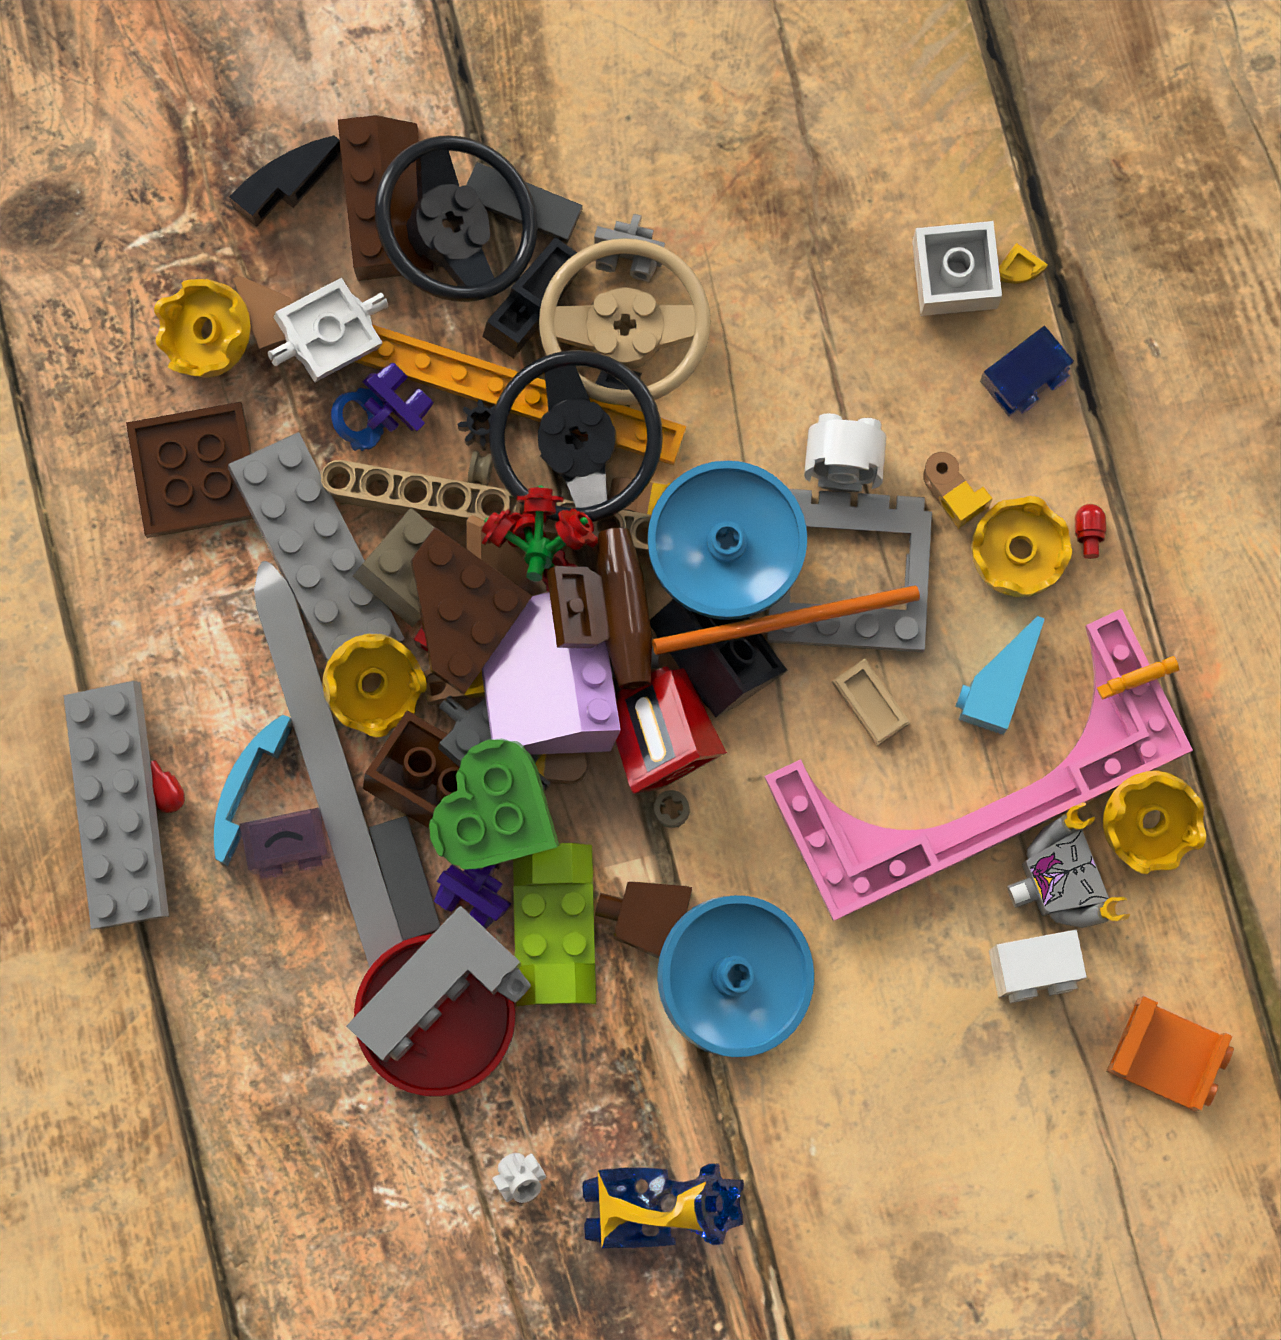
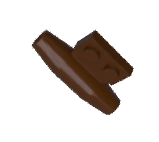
M611 528L598 533L597 573L589 570V567L554 566L547 570L557 648H593L605 641L619 688L637 689L651 684L652 631L644 575L629 529Z

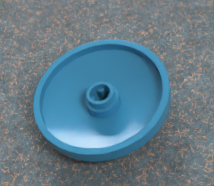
M715 461L702 464L676 478L658 499L648 528L649 557L654 573L662 587L683 607L699 615L714 619L732 620L750 617L767 610L780 601L796 582L801 572L807 549V529L804 515L792 492L782 481L768 471L739 461Z
M734 895L713 898L702 902L685 913L668 934L659 957L657 973L658 990L663 1008L675 1029L690 1043L715 1055L726 1057L754 1056L769 1051L781 1044L796 1030L804 1018L810 1005L814 987L812 955L808 943L797 924L775 905L750 896Z

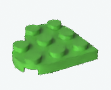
M499 738L487 739L470 748L468 753L462 758L460 768L457 770V791L441 800L440 804L435 808L433 818L429 823L430 840L437 854L446 858L451 864L460 866L462 869H477L558 847L559 842L537 766L524 746L518 741Z

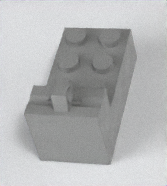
M459 906L346 1027L382 1061L387 1062L391 1057L398 1061L413 1046L414 1043L409 1038L419 1027L427 1031L442 1015L437 1008L448 997L454 1002L467 989L470 983L466 978L470 973L493 995L499 992L514 1003L521 999L529 990L531 984L519 970L521 967L520 961L462 906Z

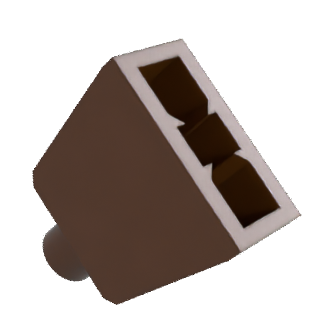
M627 882L623 898L600 893L595 916L617 921L614 939L659 959L668 934L677 921L687 912L692 887Z

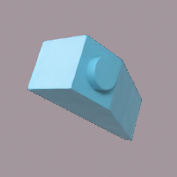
M1037 616L974 677L970 687L962 685L955 706L962 709L959 720L1004 735L1009 727L1045 618Z

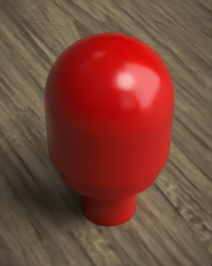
M1086 504L1081 506L1075 514V536L1079 543H1083V557L1095 559L1099 557V543L1105 540L1106 516L1099 506Z
M156 760L151 761L152 787L156 807L165 813L178 811L185 802L183 788L175 775H172L169 771L163 772Z

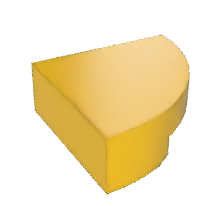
M1016 243L999 266L1000 281L1011 284L1031 281L1040 276L1048 264Z

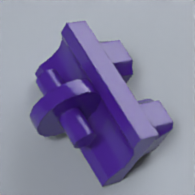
M390 363L377 374L370 373L362 381L384 403L381 407L372 397L365 402L364 406L373 414L367 425L373 430L382 423L390 432H393L399 425L389 415L393 412L411 431H418L425 424L422 418L427 414L434 402L419 388L403 401L394 391L408 377L395 363Z
M452 864L447 871L444 870L437 880L441 885L434 902L445 910L452 912L456 909L461 899H464L474 906L470 915L485 929L502 917L512 904L497 894L503 883L492 877L496 868L495 864L483 869H465L464 871Z

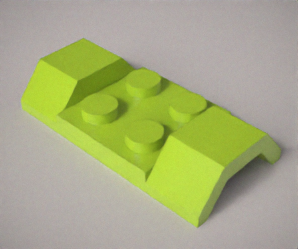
M559 843V846L556 848L513 859L515 957L521 963L519 970L531 984L529 990L516 1002V1006L596 1004L592 845Z

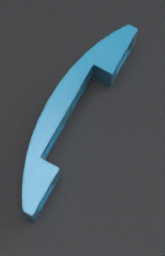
M281 715L262 729L243 750L227 777L218 802L214 824L215 859L221 864L229 865L245 831L239 825L232 823V820L263 753L278 759L293 728L292 720L288 716Z

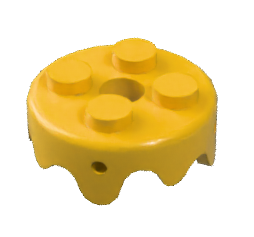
M209 279L185 280L181 283L182 288L178 293L170 297L161 298L155 304L154 313L160 323L159 332L155 339L156 345L171 360L168 368L173 371L204 378L222 375L239 362L246 350L251 328L246 304L240 295L228 285ZM210 319L213 326L212 333L207 339H204L201 329L205 321Z
M1036 496L1002 500L995 504L979 521L973 534L971 545L972 560L984 582L994 590L1014 597L1034 596L1053 586L1064 573L1072 555L1067 523L1063 518L1055 514L1043 499ZM1015 539L1027 541L1031 547L1030 556L1024 559L1014 557L1010 552V543Z
M369 633L356 636L344 642L335 650L327 662L323 674L322 687L324 698L330 710L343 725L364 732L369 736L383 737L397 726L407 710L413 714L415 713L419 695L426 691L427 683L416 657L404 644L390 636ZM369 673H379L381 675L380 686L371 692L364 691L362 689L363 678Z
M1145 771L1123 781L1113 791L1107 801L1103 814V829L1109 846L1126 864L1142 874H1149L1150 871L1176 869L1187 852L1199 850L1204 846L1207 836L1203 823L1205 810L1203 802L1187 783L1167 772ZM1158 810L1160 812L1158 824L1153 828H1144L1143 819L1145 815L1150 811Z

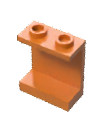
M1145 996L1137 998L1106 1072L1190 1110L1200 1111L1203 1105L1209 1107L1218 1090V1084L1213 1083L1219 1068L1225 1070L1232 1057L1234 1048L1229 1046L1233 1036L1227 1033L1218 1034L1157 1006L1158 1002Z

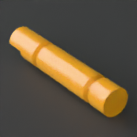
M1172 656L1162 660V662H1156L1124 674L1121 678L1111 679L1107 681V684L1097 687V690L1103 700L1122 693L1125 689L1130 690L1164 677L1165 674L1169 675L1180 670L1176 658Z

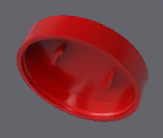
M433 934L417 936L402 941L384 952L371 965L362 979L357 992L354 1017ZM470 973L466 978L470 983L467 989L454 1002L448 997L437 1008L442 1015L427 1031L419 1027L409 1038L414 1043L413 1046L398 1061L392 1057L387 1062L382 1061L358 1037L357 1040L361 1051L372 1068L395 1087L421 1096L442 1097L454 1095L481 1083L496 1070L504 1059L511 1045L515 1030V1003L499 992L493 995Z

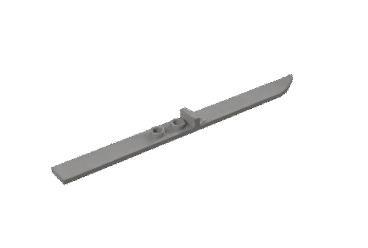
M262 561L258 567L254 587L256 608L370 968L384 952L402 942L403 939L334 719L324 698L322 681L296 599L286 579L271 563Z

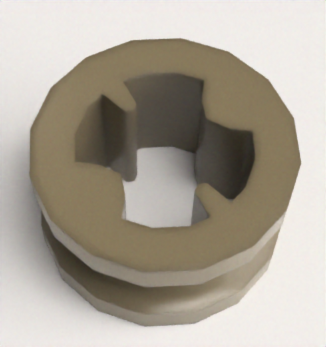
M478 451L473 452L468 472V483L489 485L493 467L491 454L488 453L486 457H482Z
M668 790L659 794L654 803V814L659 823L665 827L675 828L684 824L688 819L690 813L689 803L682 793ZM668 799H673L675 804L682 803L683 811L678 810V815L680 816L675 819H671L669 814H661L660 809L661 807H666L664 801Z

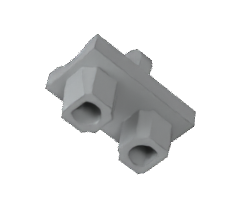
M633 214L630 224L616 221L614 230L597 226L594 236V244L625 238L648 241L663 248L665 247L664 242L652 240L654 230L640 227L642 215ZM632 254L611 255L596 260V269L606 272H615L619 257L633 260L630 276L646 282L650 281L656 266H662L661 263L655 260Z

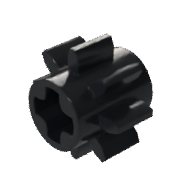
M480 399L477 403L478 407L472 410L467 407L463 408L467 422H460L457 425L459 431H469L465 438L467 446L475 441L481 445L483 451H486L487 443H489L490 428L486 430L481 427L476 431L475 422L478 420L484 423L488 419L490 427L495 405L489 409L484 407Z

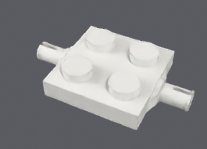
M342 278L276 311L273 318L284 333L286 343L268 351L269 359H273L272 364L278 366L280 363L295 356L303 363L313 381H319L381 347L383 342L372 326L371 315L384 308H388L387 299L383 300L384 295L378 293V295L362 303L350 292Z

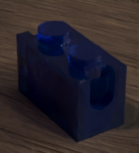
M1044 325L986 369L982 374L980 382L1008 417L1017 410L1024 414L1040 401L1037 396L1047 387L1054 391L1070 378L1067 372H1069V366L1073 364L1074 360Z

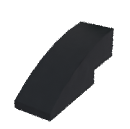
M335 135L315 140L290 150L267 163L246 179L229 196L233 208L256 227L281 200H284L294 209L341 156L340 140Z
M555 237L511 287L509 296L487 320L482 337L514 359L539 328L541 303L548 284L558 269L577 252ZM579 271L568 281L559 297V300L566 292L570 284L573 282Z

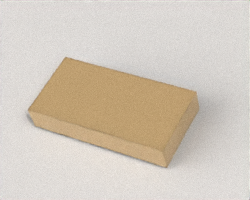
M863 659L832 681L835 688L877 746L910 724L906 715L866 659Z

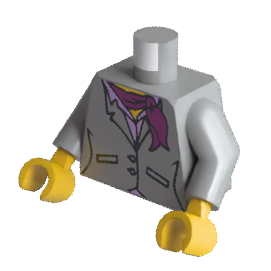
M1082 802L1071 807L1067 815L1061 816L1042 828L1027 848L1028 860L1022 864L1027 878L1007 885L1010 899L1015 908L1036 901L1042 916L1050 915L1056 923L1079 928L1105 923L1108 920L1125 921L1129 919L1130 914L1118 915L1116 913V904L1127 899L1125 897H1108L1082 828L1091 825L1095 820V817L1085 822L1079 819L1078 810L1087 805L1086 803Z

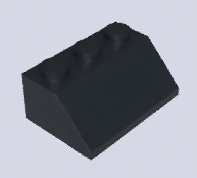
M672 599L650 619V624L657 638L749 620L750 617L732 620L709 618L688 610ZM761 633L669 652L678 664L679 669H685L693 687L715 718L739 706L788 671Z

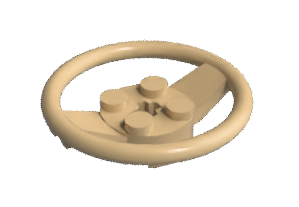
M625 238L593 244L568 259L558 269L548 284L542 299L539 315L540 337L546 356L562 352L558 344L559 341L591 349L592 352L606 355L621 362L629 369H635L645 365V362L651 359L659 349L692 340L686 356L678 367L662 380L647 386L654 400L678 388L694 372L705 353L711 324L708 299L699 279L691 268L666 248L648 241ZM632 254L650 258L670 269L686 287L693 305H657L655 298L651 294L627 287L599 294L595 298L593 305L557 306V303L568 281L589 263L606 256ZM621 322H629L630 325L635 326V328L629 330L628 336L620 335V330H614L615 327L621 325ZM580 375L588 397L593 400L613 405L639 404L630 390L600 386Z

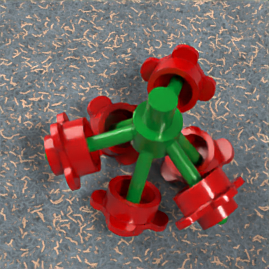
M539 485L538 487L529 488V493L526 496H517L518 502H524V513L526 514L521 515L515 512L510 515L511 511L507 509L506 511L503 510L500 514L493 512L489 518L484 520L485 524L481 532L486 534L482 544L492 543L500 548L508 540L512 547H519L525 551L524 560L529 565L526 577L534 582L542 580L546 585V591L549 592L547 570L554 566L577 567L566 560L565 552L562 548L567 545L577 550L585 544L594 547L598 543V539L593 534L594 524L585 513L573 508L570 511L562 510L558 513L560 520L556 522L555 527L559 536L552 541L548 539L543 529V525L547 520L546 515L556 514V502H563L564 497L552 496L553 489L544 488V486Z

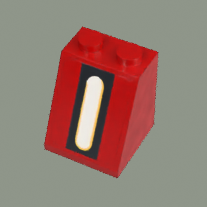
M668 666L662 667L651 673L650 685L637 689H622L615 694L621 729L616 739V744L633 794L663 789L727 753L685 669L670 670Z

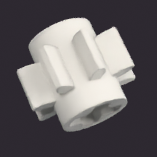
M512 1153L500 1161L498 1164L499 1175L494 1176L492 1180L506 1202L514 1198L519 1203H525L533 1200L540 1193L541 1184L539 1181L544 1180L546 1174L532 1153L526 1157L520 1153Z

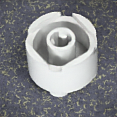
M830 413L820 415L818 423L812 425L808 430L805 479L810 482L811 476L818 479L819 487L841 492L862 491V484L872 483V489L879 487L883 480L886 434L881 430V422L873 418H862L858 421L842 420L841 416Z

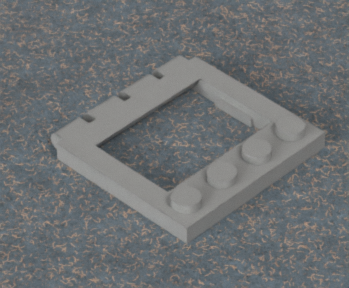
M789 489L800 505L806 527L910 533L909 554H906L904 587L916 585L919 589L920 599L919 601L906 603V610L881 608L768 632L767 642L924 652L932 511H924L925 497L897 496L896 509H889L890 495L858 493L857 507L850 506L851 493L819 491L818 504H811L812 490ZM789 590L780 601L769 608V615L822 604L790 603L791 596Z

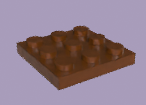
M242 402L126 422L144 534L147 538L253 519L228 470V464L251 454Z

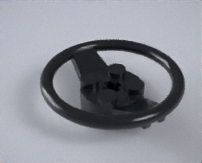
M447 135L427 138L412 144L399 153L387 167L376 194L375 222L385 253L405 279L432 296L455 302H472L490 298L510 287L522 275L531 260L536 245L538 226L536 208L530 190L517 169L503 155L479 141L461 136ZM449 151L475 156L492 166L506 180L517 199L522 218L520 246L511 264L496 278H494L481 248L490 238L487 211L472 187L466 185L459 186ZM415 161L418 201L412 209L410 218L407 220L408 239L420 257L424 255L430 261L439 263L437 266L443 267L458 286L439 282L420 271L404 254L395 237L390 211L393 190L402 173ZM445 220L449 221L454 230L452 231L450 227L444 228L442 222Z
M571 350L553 353L535 360L510 380L497 400L492 414L489 432L490 451L495 470L501 482L516 500L517 496H526L529 493V490L521 483L510 465L505 446V429L511 407L519 394L534 379L545 374L548 412L542 416L541 425L538 430V448L544 461L556 473L564 476L576 506L573 509L585 513L592 522L617 514L634 502L645 490L655 474L660 460L663 442L662 423L657 404L651 392L631 369L621 362L600 353ZM576 366L601 370L622 382L638 401L646 423L647 443L642 464L626 488L609 500L607 496L606 466L612 460L617 448L616 430L609 415L597 403L590 402ZM579 429L581 434H588V441H584V448L576 450L573 444H567V437L572 436L571 431ZM556 505V514L546 515V519L559 521L558 513L562 510L570 511L572 508Z

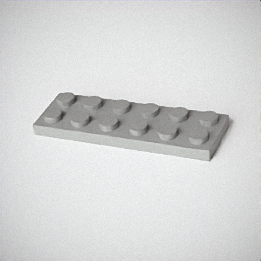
M295 433L228 464V470L282 576L286 579L293 592L297 605L326 662H328L337 648L356 636L369 633L383 634L393 637L401 643L404 642L405 638L389 607L353 577L365 560L333 497L324 489L321 482V474L300 433Z
M129 681L63 695L91 929L99 930L169 917L141 682Z

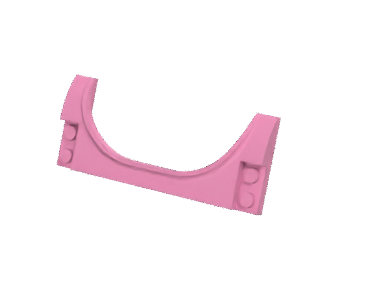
M1122 609L1085 626L1093 660L1094 687L1088 720L1073 750L1059 766L1042 779L947 824L927 829L896 830L883 828L852 817L828 800L808 775L801 759L765 776V780L797 850L800 851L833 922L1062 815L1079 803H1087L1116 789L1123 781L1133 775L1145 771H1154L1193 751L1157 679L1130 690L1125 689L1124 692L1109 698L1101 699L1097 687L1107 684V681L1111 679L1121 678L1124 674L1150 665Z

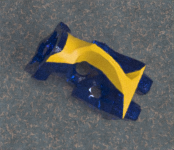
M719 1163L703 1166L700 1168L699 1176L696 1179L687 1181L669 1179L667 1169L632 1167L598 1170V1177L584 1180L582 1183L585 1202L599 1201L600 1218H586L584 1223L585 1239L600 1242L602 1248L676 1245V1238L672 1236L670 1227L693 1231L702 1236L705 1242L712 1245L724 1244L725 1235L729 1229L744 1224L740 1206L741 1191L744 1189V1180L723 1179L720 1174ZM640 1180H645L648 1184V1189L644 1193H639L636 1188V1184ZM670 1194H673L676 1198L674 1208L669 1212L663 1211L661 1205ZM643 1225L657 1226L659 1232L655 1236H647L643 1234Z

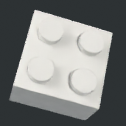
M993 221L916 228L912 245L920 316L998 308L1002 298Z
M1077 930L997 944L989 950L998 998L1008 996L1010 1003L1033 999V997L1038 996L1037 990L1047 988L1049 996L1071 992L1074 989H1078L1077 982L1087 978Z

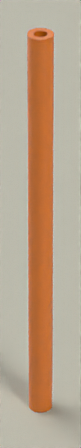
M914 585L652 640V646L655 655L919 601L920 593L918 587Z

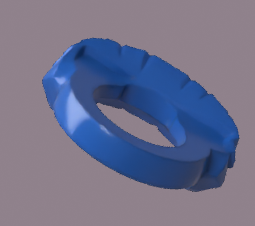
M358 388L356 392L352 391L341 394L336 398L331 409V419L335 431L342 439L350 442L351 448L354 451L358 449L361 451L372 449L380 441L381 435L384 433L383 428L385 426L382 423L373 430L367 425L366 428L360 431H353L344 422L343 408L348 401H355L360 404L367 412L368 421L373 414L364 406L365 402L372 397L381 407L384 403L367 388Z

